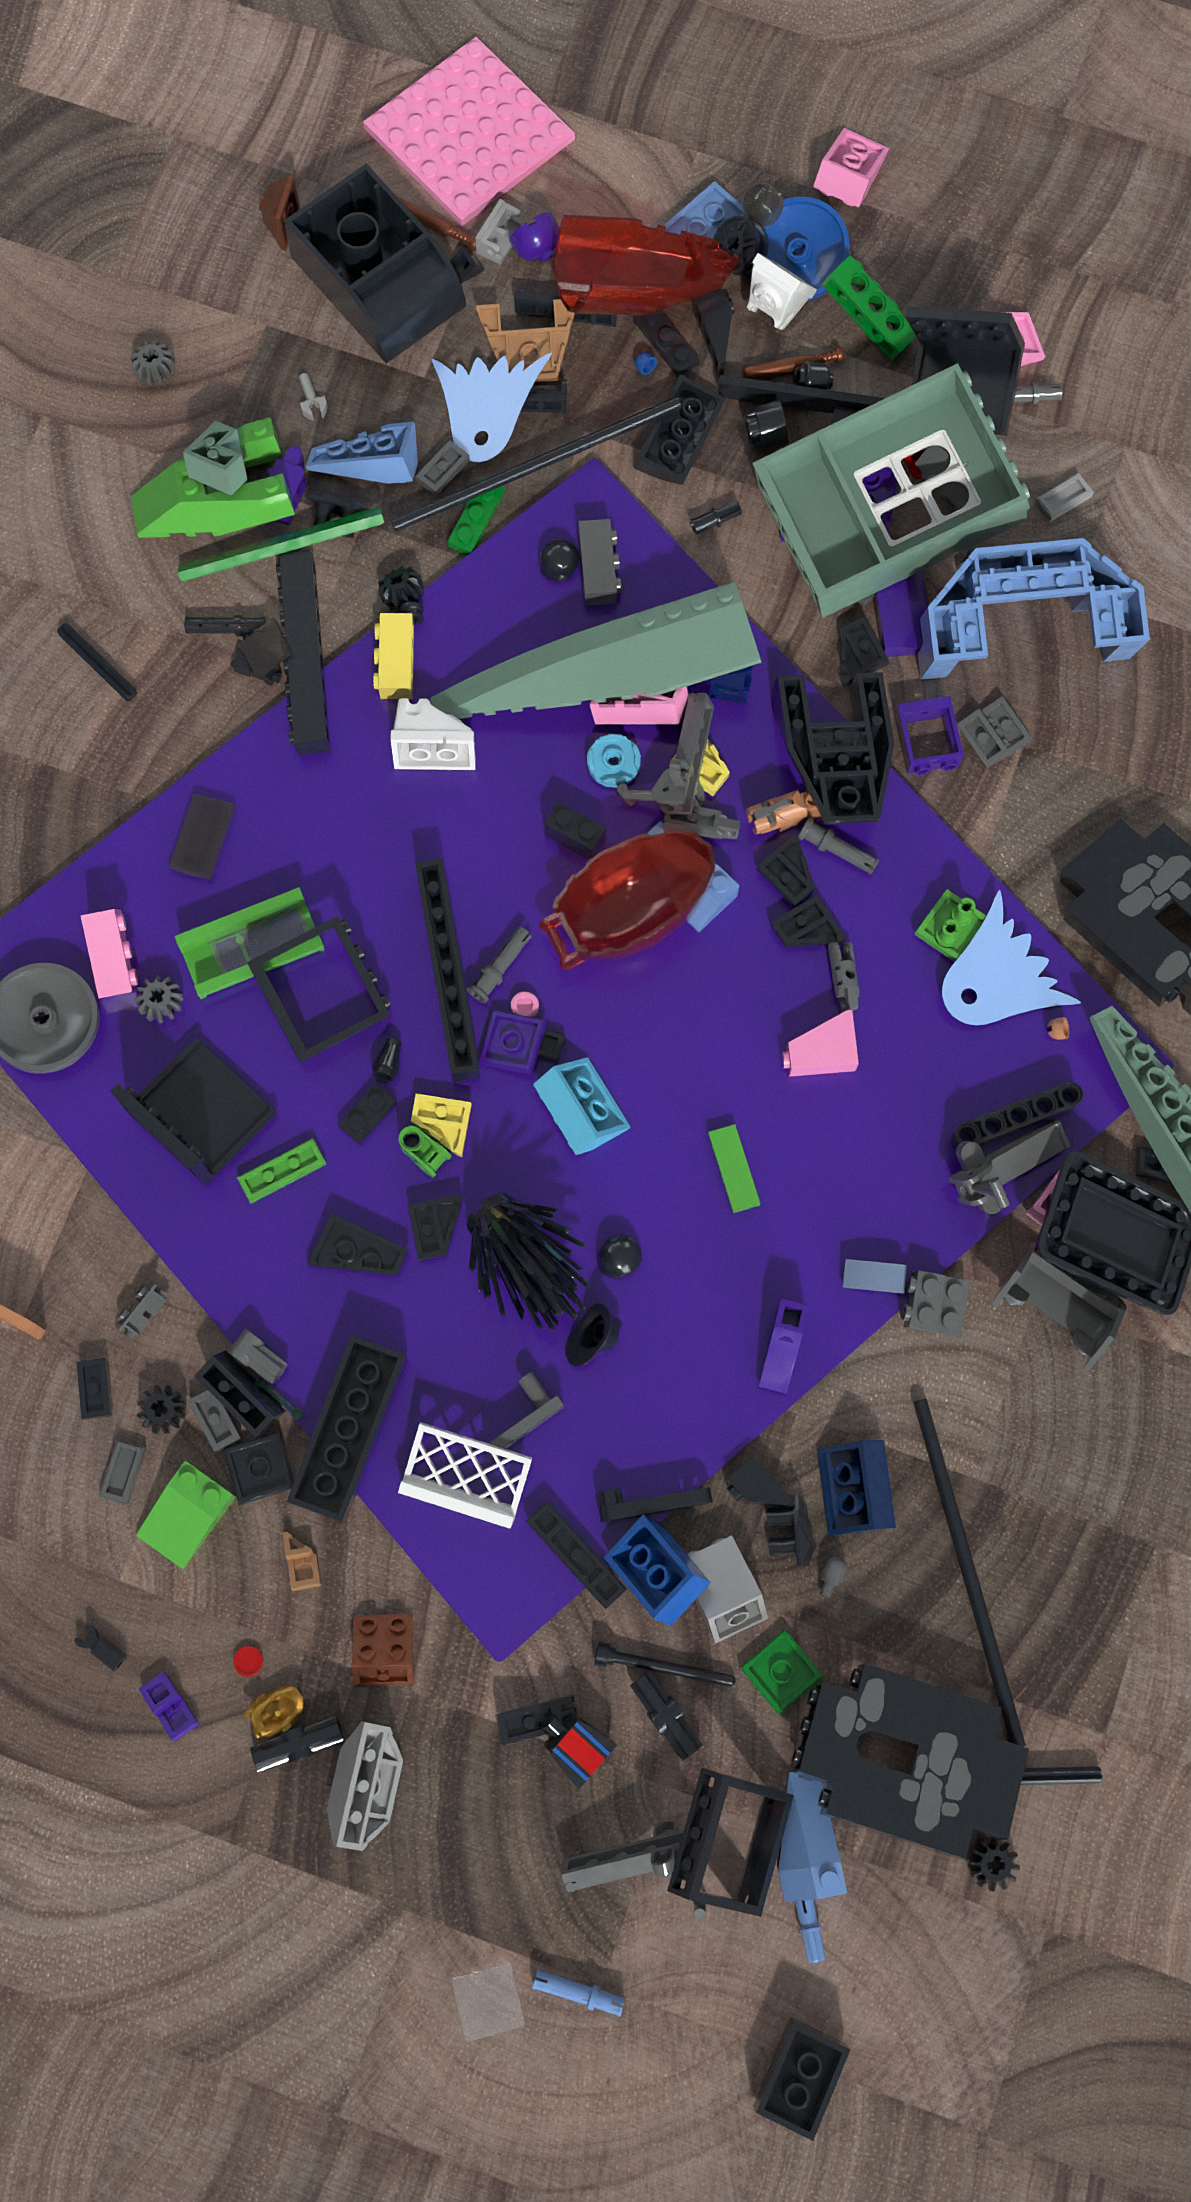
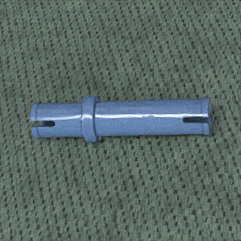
M541 1969L537 1970L536 1978L547 1983L534 1980L532 1989L587 2005V2009L592 2011L596 2008L618 2017L621 2016L623 2008L612 2005L611 2002L623 2006L625 1996L622 1997L600 1990V1986L595 1984L593 1987L541 1971Z

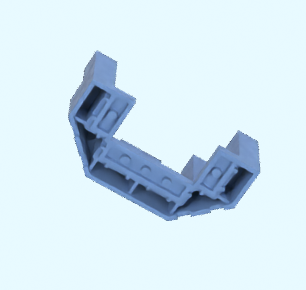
M1084 538L975 548L920 618L923 646L918 652L920 679L947 677L959 661L987 658L988 649L982 605L1069 596L1071 612L1089 611L1093 648L1102 647L1103 662L1130 659L1150 640L1144 587L1135 579L1131 580L1121 572L1122 569L1105 555L1102 556L1091 547L1092 545Z

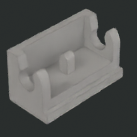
M499 199L475 237L476 253L501 265L512 247L509 242L510 235L525 223V221L520 219L522 212L505 203L504 200Z

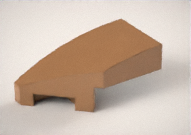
M283 1532L291 1590L298 1591L321 1586L317 1555L307 1545H303L293 1538L291 1534Z

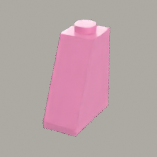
M847 1010L788 1042L786 1052H782L783 1068H788L789 1077L856 1071L859 1063L852 1010Z

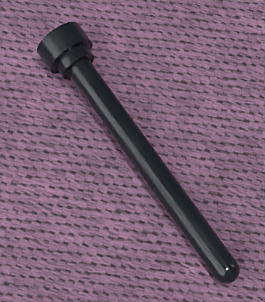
M598 1642L594 1662L596 1666L606 1667L607 1665L612 1666L613 1663L728 1687L736 1683L735 1677L730 1674L616 1651L614 1647H610V1643Z

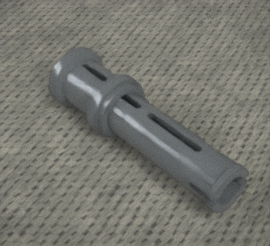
M809 817L799 834L800 840L805 839L818 846V850L821 852L828 850L870 875L873 873L879 859L836 837L835 832H833L834 830H827L819 826Z
M518 926L489 966L485 965V967L481 968V974L474 984L466 988L468 993L476 1000L486 1004L491 991L496 985L502 983V975L525 944L532 938L526 929Z

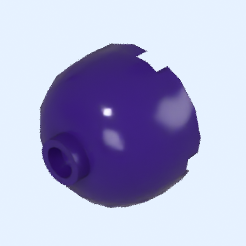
M545 212L534 217L535 222L529 225L524 223L510 235L509 242L512 248L525 261L534 262L540 260L544 263L555 255L553 251L558 246L561 237L559 226L551 212Z

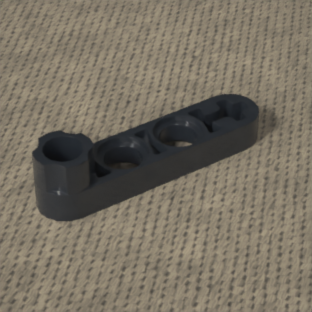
M710 1487L624 1502L622 1489L595 1493L601 1523L713 1503Z

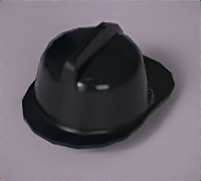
M596 1303L592 1305L569 1335L565 1346V1355L568 1362L573 1366H583L592 1360L598 1352L608 1351L616 1345L622 1321L612 1316L604 1304Z

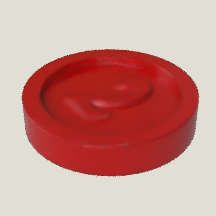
M252 1646L240 1648L233 1658V1666L236 1672L246 1677L256 1675L263 1666L262 1653Z

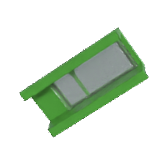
M296 888L176 935L175 939L194 981L196 992L200 999H203L209 994L254 977L247 964L248 961L313 929L315 925L300 888ZM318 935L262 964L265 972L315 952L324 951V945Z

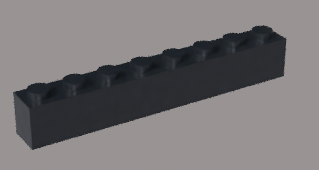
M311 550L279 554L280 564L276 565L278 581L281 580L282 587L278 588V598L284 608L283 611H279L281 626L285 627V634H281L283 650H287V658H283L285 674H289V681L285 682V691L287 698L291 699V705L287 706L288 720L293 725V729L288 731L290 745L296 747L298 755L331 752L315 561Z
M443 859L417 862L415 866L452 1081L454 1083L480 1078Z

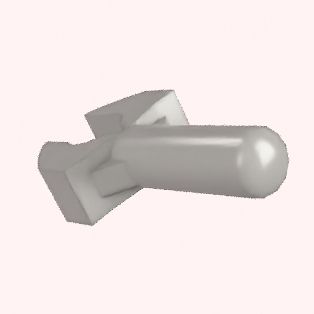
M303 373L299 377L306 397L305 402L300 403L302 413L306 418L314 421L311 411L314 404L320 409L321 416L324 418L328 409L325 396H316L309 375Z

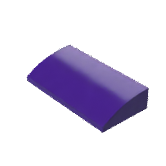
M923 570L874 593L880 644L887 657L918 654L923 646L920 618L929 606Z

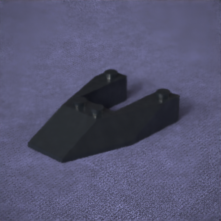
M883 672L856 673L849 689L855 722L811 723L804 675L777 676L771 693L775 718L787 752L825 824L879 822L895 745Z

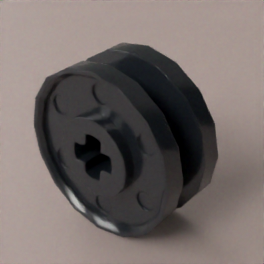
M733 216L725 220L718 227L713 237V259L717 266L726 272H731L736 276L751 275L754 265L752 262L756 255L759 253L767 257L769 248L768 235L760 224L743 216Z

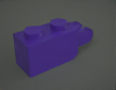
M291 446L283 460L277 459L274 466L270 467L266 474V478L283 473L291 495L294 513L307 487L303 472L304 458H302V450L298 446ZM294 515L274 521L290 526Z

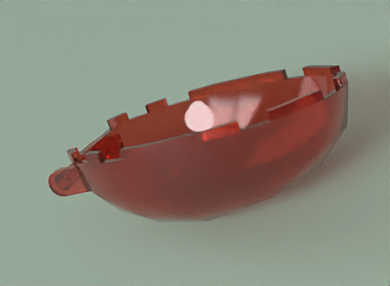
M666 829L664 833L649 835L647 833L637 835L605 849L586 862L587 866L575 876L572 874L565 883L566 887L555 898L553 908L556 912L541 920L539 927L542 931L546 932L561 960L559 964L562 970H569L587 959L605 961L626 958L653 947L690 920L710 890L715 871L713 847L694 832ZM560 924H563L576 949L571 954H569L556 929Z

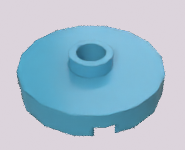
M608 734L598 738L590 747L587 755V767L590 775L597 783L606 787L617 788L620 784L627 785L636 777L640 770L641 755L637 745L628 740L627 737L621 734ZM610 760H617V761H618V764H617V765H611V764L609 763V761H610Z

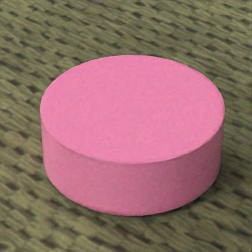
M523 991L513 997L511 1001V1011L513 1014L534 1018L538 1013L539 1003L534 994Z

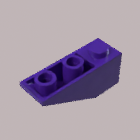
M785 1299L779 1301L758 1387L787 1394L809 1305Z

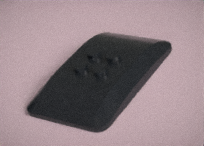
M1072 1152L1066 1155L1062 1162L1037 1238L1036 1248L1039 1255L1052 1264L1142 1307L1162 1315H1170L1177 1311L1191 1269V1213L1185 1203L1084 1153Z

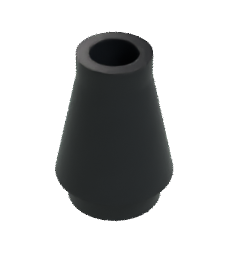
M393 1038L386 1039L383 1048L371 1066L373 1069L372 1075L375 1078L385 1082H392L398 1076L400 1049L402 1046L400 1041Z

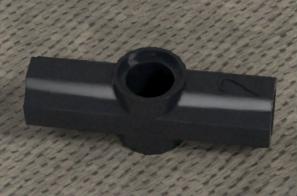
M648 1671L630 1685L648 1711L646 1714L660 1734L665 1735L671 1747L682 1761L703 1746L686 1722V1716L671 1695H667L651 1671Z
M337 1716L307 1727L303 1725L280 1734V1737L252 1746L250 1749L253 1763L257 1772L287 1761L291 1763L315 1754L314 1752L345 1740Z

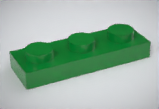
M501 486L469 500L447 542L448 547L466 555H469L477 548L505 495V487Z

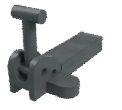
M691 693L688 695L676 758L671 760L670 767L662 773L653 789L629 790L626 784L618 785L617 792L626 805L633 806L636 801H656L659 803L662 812L666 814H692L693 806H703L705 793L699 782L714 711V705L707 693H697V695Z
M1055 1119L1047 1121L985 1157L977 1143L963 1141L956 1150L957 1159L962 1170L948 1178L950 1183L955 1184L959 1197H957L959 1203L978 1206L984 1213L996 1214L1001 1208L1010 1205L1002 1186L1003 1184L1069 1148L1070 1143L1060 1120Z
M665 1820L655 1826L653 1837L564 1858L561 1877L563 1883L566 1884L565 1888L568 1892H574L578 1889L653 1871L657 1876L670 1879L684 1830L679 1831L675 1820ZM693 1901L695 1918L699 1920L704 1919L707 1904Z

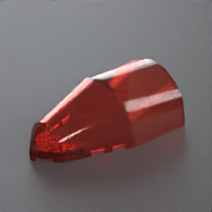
M562 215L555 251L556 284L561 302L568 312L576 314L648 316L718 291L736 268L739 256L736 253L731 256L726 251L718 248L720 243L712 238L682 230L680 235L665 231L666 226L659 224L657 228L642 225V220L636 218Z

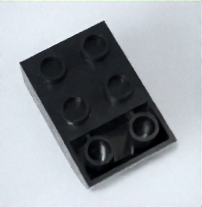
M367 163L284 220L291 258L386 364L467 306L458 276L440 245Z

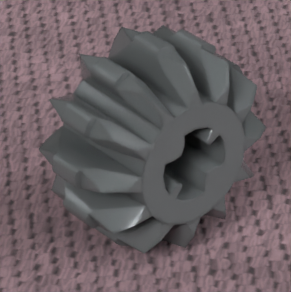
M155 339L152 344H148L144 340V346H135L136 353L131 354L132 371L137 375L141 383L147 381V384L151 386L154 381H157L162 385V379L170 380V372L175 371L174 355L165 343L159 345Z
M156 975L153 983L145 978L146 988L137 987L140 996L135 998L136 1004L140 1005L138 1008L141 1015L146 1014L148 1021H152L157 1017L159 1023H163L164 1016L166 1015L169 1019H174L172 1011H181L182 1008L178 1003L184 1000L183 995L178 993L181 989L177 983L172 984V979L168 976L162 981L161 977ZM161 995L163 1001L158 1003L155 998Z

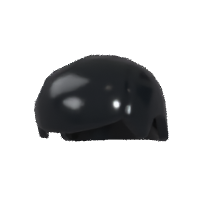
M561 538L550 540L542 548L539 556L541 573L552 581L561 582L569 580L579 564L578 549L570 541Z
M618 1234L609 1237L602 1243L596 1255L598 1268L605 1276L615 1280H620L633 1274L639 1268L642 1261L640 1245L629 1235Z

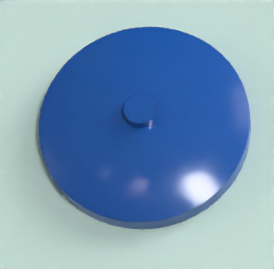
M792 197L774 204L756 222L763 226L768 235L769 248L767 258L777 262L817 289L812 299L809 298L807 302L817 299L827 293L821 284L850 255V240L846 225L834 208L819 199Z

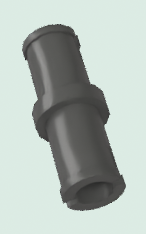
M1032 383L1031 386L1017 387L1014 403L1032 402V404H1038L1039 401H1061L1062 384L1038 385V383Z

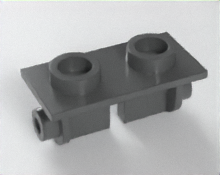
M150 1282L148 1286L143 1284L135 1293L134 1298L136 1301L130 1308L126 1306L116 1317L118 1323L115 1327L120 1331L124 1327L127 1328L124 1334L131 1340L135 1336L139 1337L151 1322L143 1316V1313L148 1311L155 1317L167 1302L166 1297L168 1294L161 1288L155 1292L154 1289L157 1285L153 1282Z

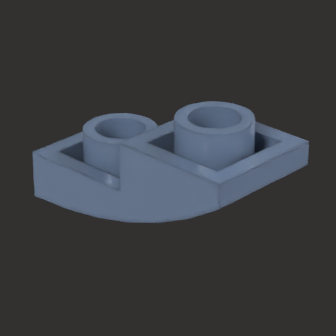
M845 1259L843 1288L904 1294L907 1265Z

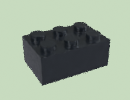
M790 2016L754 2102L755 2112L814 2141L851 2049L846 2043Z

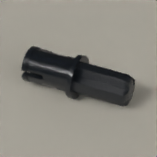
M734 501L717 509L712 507L709 512L690 519V525L694 534L698 535L713 527L719 528L721 523L742 514L739 502Z

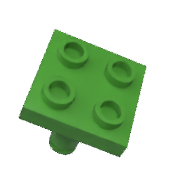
M947 889L917 929L915 935L955 962L978 932L986 915L975 908L976 905L972 899H961Z

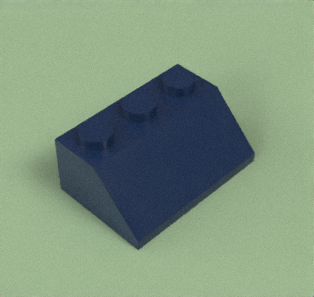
M861 1440L818 1448L828 1535L836 1536L896 1528L884 1440Z

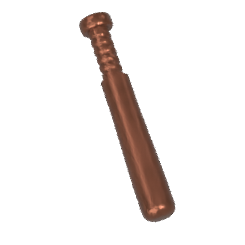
M398 197L423 226L446 237L450 236L469 245L470 250L476 251L475 237L477 235L471 236L466 234V232L453 227V224Z
M839 346L834 348V351L816 355L806 354L748 365L743 368V378L761 380L794 372L805 361L818 363L836 361L837 363H842L844 361L843 349Z

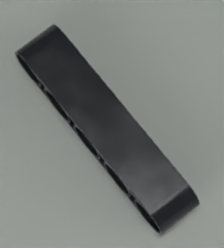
M1066 1082L963 1122L952 1134L951 1144L957 1150L958 1145L963 1142L959 1137V1133L966 1132L970 1134L972 1142L983 1147L1067 1114L1080 1104L1084 1095L1083 1090L1075 1082ZM1062 1092L1070 1093L1074 1098V1102H1066L1062 1097ZM1036 1103H1045L1049 1111L1047 1113L1039 1111ZM1011 1112L1021 1114L1023 1122L1017 1123L1013 1121ZM985 1123H994L997 1126V1133L987 1131Z

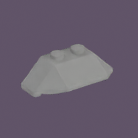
M361 1722L340 1749L327 1805L332 1841L336 1847L363 1851L368 1846L367 1843L374 1839L390 1822L403 1759L392 1736V1730L388 1726Z

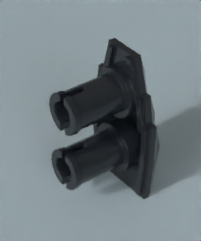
M326 489L305 494L306 499L317 505L312 526L330 521L332 509L335 510V508L342 511L341 518L369 510L359 502L347 500L343 496L330 493ZM350 533L343 536L354 538V533Z
M796 1494L795 1504L792 1507L767 1509V1522L770 1527L775 1525H794V1537L769 1538L770 1556L796 1555L798 1566H809L816 1543L813 1539L812 1525L808 1519L807 1504L803 1495Z

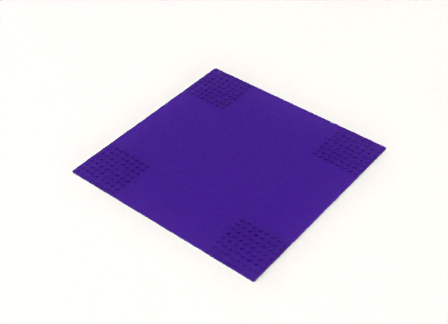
M591 459L423 590L424 595L419 598V604L424 606V612L422 613L424 619L422 623L414 625L413 699H409V702L417 704L419 699H428L431 703L430 698L530 650L580 631L719 586L597 459ZM610 519L611 529H616L617 545H613V553H618L619 569H615V576L621 577L622 593H617L616 604L585 606L579 545V521ZM558 538L570 541L578 549L580 557L578 567L574 571L572 578L561 582L547 579L539 568V556L542 548L550 540ZM749 618L748 621L761 663L687 687L688 695L691 693L696 695L697 693H707L714 705L708 740L711 745L714 744L719 753V759L725 763L730 772L729 777L714 796L704 791L705 799L702 807L722 811L721 814L727 816V819L740 821L737 839H715L674 831L721 867L740 885L737 897L699 933L677 911L670 893L666 890L658 870L654 867L641 842V838L660 821L664 822L665 813L660 809L659 803L656 801H636L633 806H628L617 792L616 787H606L597 783L590 775L587 767L588 751L598 738L608 734H621L637 745L641 755L640 770L636 777L627 784L629 790H652L662 773L669 768L670 761L677 753L685 714L679 724H595L590 707L592 700L582 701L580 705L536 710L535 706L526 707L521 712H511V709L496 711L495 715L486 716L485 713H474L472 717L459 720L474 731L475 770L394 769L391 730L394 728L399 699H380L379 689H374V673H379V664L374 662V648H379V640H375V628L324 667L331 752L298 755L296 747L291 746L288 731L293 729L292 722H289L287 716V706L291 705V699L286 696L0 919V981L11 972L26 965L35 963L62 965L73 970L86 981L96 997L100 1015L98 1031L92 1045L72 1065L51 1073H29L11 1066L0 1057V1066L228 1340L233 1344L244 1329H247L265 1343L264 1346L288 1364L284 1373L273 1384L265 1380L258 1373L257 1375L310 1438L312 1437L351 1335L406 1354L408 1358L357 1495L497 1662L504 1661L585 1589L583 1584L526 1523V1520L548 1501L609 1568L610 1565L604 1557L641 1516L601 1523L595 1493L622 1489L624 1502L698 1489L900 1311L904 1304H907L909 1292H906V1282L909 1275L912 1276V1271L919 1270L935 1274L943 1273L1061 1168L1066 1155L1072 1152H1080L1130 1107L1089 1019L1091 1016L1113 1006L1137 1031L1136 1037L1145 1045L1149 1044L1155 1051L1153 1055L1164 1066L1168 1064L1171 1069L1174 1068V1063L890 766L879 822L825 824L822 817L813 820L814 823L827 830H834L833 832H835L836 837L879 859L871 875L828 850L821 852L818 850V846L805 839L799 841L815 889L796 907L818 895L846 937L845 942L838 944L841 957L843 955V944L846 942H852L859 997L858 1009L852 1013L859 1064L856 1071L789 1077L788 1068H783L782 1052H786L788 1042L838 1016L842 1012L834 991L828 945L784 948L770 927L771 922L795 908L757 871V866L796 833L799 837L806 823L781 833L778 829L756 835L752 831L754 821L748 822L746 808L798 790L800 794L808 791L787 752L775 718L771 693L777 676L803 674ZM804 676L811 723L848 722ZM725 687L741 690L739 703H734L735 697L732 698L734 699L732 700L733 702H728L729 699H725L727 701L721 700ZM610 760L609 763L611 765H617L618 761ZM558 802L606 827V839L593 861L545 836V823ZM443 859L477 1060L481 1053L492 1011L512 1013L511 1001L513 997L519 992L526 991L534 994L538 999L539 1010L534 1018L545 1020L547 1022L546 1029L565 1034L558 1063L537 1057L533 1075L480 1065L478 1062L480 1078L453 1083L415 863ZM300 888L315 927L336 916L339 917L340 921L343 919L347 921L353 933L349 935L352 944H359L365 955V959L362 960L366 970L372 969L378 980V984L375 987L379 995L384 993L392 1007L388 1010L390 1016L299 1062L255 977L200 999L175 936L293 889ZM947 889L961 899H972L975 902V908L986 916L1000 890L1003 902V925L1011 919L1014 920L1013 932L1010 938L1031 934V943L1026 957L1040 956L1049 959L1047 966L1038 977L1056 979L1057 983L1049 989L1067 994L1081 1003L1039 1008L984 1025H970L961 1022L948 1011L942 997L944 979L955 962L917 937L915 933ZM118 909L122 911L125 918L126 940L129 941L132 950V958H130L131 969L136 970L138 985H135V991L98 998L81 916ZM296 912L242 933L240 936L244 938V946L250 960L305 933V930ZM518 926L526 929L532 938L525 944L511 965L502 975V983L496 985L491 991L486 1004L476 1000L468 993L466 988L474 984L481 974V968L485 967V965L489 966ZM334 927L319 935L324 945V951L315 952L265 972L306 1049L378 1012ZM236 936L215 944L226 973L247 965L242 949L236 943ZM156 975H159L162 981L167 976L170 977L172 984L177 983L181 989L178 993L184 997V1000L178 1003L182 1008L181 1011L173 1010L174 1019L171 1020L166 1015L164 1016L163 1023H159L157 1017L152 1021H148L146 1014L141 1015L138 1008L140 1005L135 1002V998L140 996L137 987L146 988L145 978L153 983ZM967 988L962 991L961 999L966 1004H973L977 1000V994L973 989ZM161 995L155 998L158 1003L163 1001ZM1066 1017L1069 1024V1038L1063 1040L1051 1038L1048 1032L1052 1031V1028L1047 1027L1048 1023L1052 1019ZM195 1038L199 1039L206 1048L277 1112V1115L207 1186L200 1182L135 1121L110 1092L119 1083L125 1090L130 1086L139 1095ZM387 1038H393L402 1043L399 1073L392 1082H385L375 1078L372 1075L373 1069L371 1067ZM588 1057L630 1125V1128L594 1150L576 1155L533 1084L553 1066ZM1066 1082H1075L1080 1085L1084 1094L1080 1104L1073 1111L1054 1118L1055 1120H1060L1070 1147L1003 1184L1002 1186L1010 1202L1009 1206L1001 1208L996 1214H988L982 1212L978 1206H969L958 1202V1191L955 1184L950 1183L948 1177L962 1170L957 1159L956 1150L951 1144V1136L960 1124ZM376 1084L397 1102V1105L364 1142L359 1145L343 1132L338 1125ZM1062 1092V1097L1066 1102H1074V1098L1070 1093ZM416 1094L472 1103L463 1157L457 1156L444 1147L452 1157L450 1160H445L435 1171L436 1176L434 1178L427 1175L413 1160L405 1155L399 1145L401 1130L408 1126H415L411 1123ZM1036 1103L1039 1111L1043 1113L1049 1111L1045 1103ZM1011 1112L1013 1121L1017 1123L1023 1122L1021 1114ZM985 1123L987 1131L997 1133V1126L994 1123ZM1044 1123L981 1147L984 1157ZM734 1124L736 1125L760 1201V1206L732 1213L708 1137V1132ZM966 1132L959 1133L961 1141L972 1142L970 1134ZM410 1135L404 1140V1144L408 1147H415L420 1142V1139L415 1135ZM313 1138L327 1165L251 1204L237 1177ZM506 1193L518 1202L559 1209L553 1213L555 1217H542L569 1227L568 1235L586 1244V1247H580L533 1224V1226L572 1251V1255L568 1256L583 1268L582 1270H577L570 1265L590 1284L588 1289L576 1278L573 1279L579 1286L576 1287L578 1290L574 1291V1293L585 1304V1310H581L577 1304H574L563 1293V1296L578 1314L576 1320H573L566 1312L560 1315L554 1314L559 1321V1326L555 1325L552 1321L555 1327V1331H552L538 1311L537 1316L543 1325V1328L540 1329L536 1326L518 1291L515 1290L524 1309V1317L521 1321L496 1266L494 1268L505 1315L502 1316L500 1314L493 1282L490 1280V1277L491 1295L484 1300L483 1291L480 1293L478 1290L477 1257L476 1269L471 1272V1269L468 1271L472 1236L467 1230V1220L471 1213L475 1216L483 1207L481 1202L492 1195ZM462 1194L463 1201L447 1256L419 1262L408 1205ZM331 1213L409 1249L410 1251L398 1276L307 1265ZM618 1234L629 1235L641 1247L642 1261L639 1268L633 1274L620 1280L605 1276L597 1265L596 1255L600 1246L611 1236ZM845 1259L907 1265L904 1294L843 1288ZM781 1299L809 1305L787 1394L758 1387L778 1303ZM596 1303L604 1304L612 1316L622 1321L618 1341L612 1349L598 1352L587 1364L580 1367L573 1366L568 1362L565 1355L567 1339L592 1305ZM530 1372L534 1373L551 1399L558 1396L563 1403L564 1408L506 1448L507 1450L532 1457L511 1528L398 1493L421 1422L490 1443L537 1410L518 1382ZM424 1432L422 1443L427 1452L440 1446L435 1435ZM443 1438L445 1443L450 1441L449 1439ZM455 1442L447 1446L455 1461L468 1455L462 1443ZM420 1449L418 1451L417 1457L423 1455ZM443 1449L430 1455L437 1470L450 1464ZM487 1451L475 1455L483 1470L496 1463L494 1457L492 1458ZM499 1456V1458H500L501 1460H503V1459L506 1458V1457ZM425 1458L414 1464L412 1474L425 1477L432 1473ZM471 1458L458 1464L465 1479L478 1473ZM511 1460L503 1465L510 1478H513L522 1473L524 1463ZM453 1467L439 1474L446 1485L453 1486L460 1482ZM499 1467L485 1473L493 1488L506 1481ZM481 1476L467 1483L474 1494L480 1495L488 1491ZM519 1480L513 1482L514 1485H515V1487H516V1489H517ZM509 1485L495 1492L500 1502L512 1505L514 1494ZM463 1486L458 1487L459 1489L465 1490ZM491 1495L486 1496L487 1498L493 1499ZM672 1511L645 1516L661 1522Z

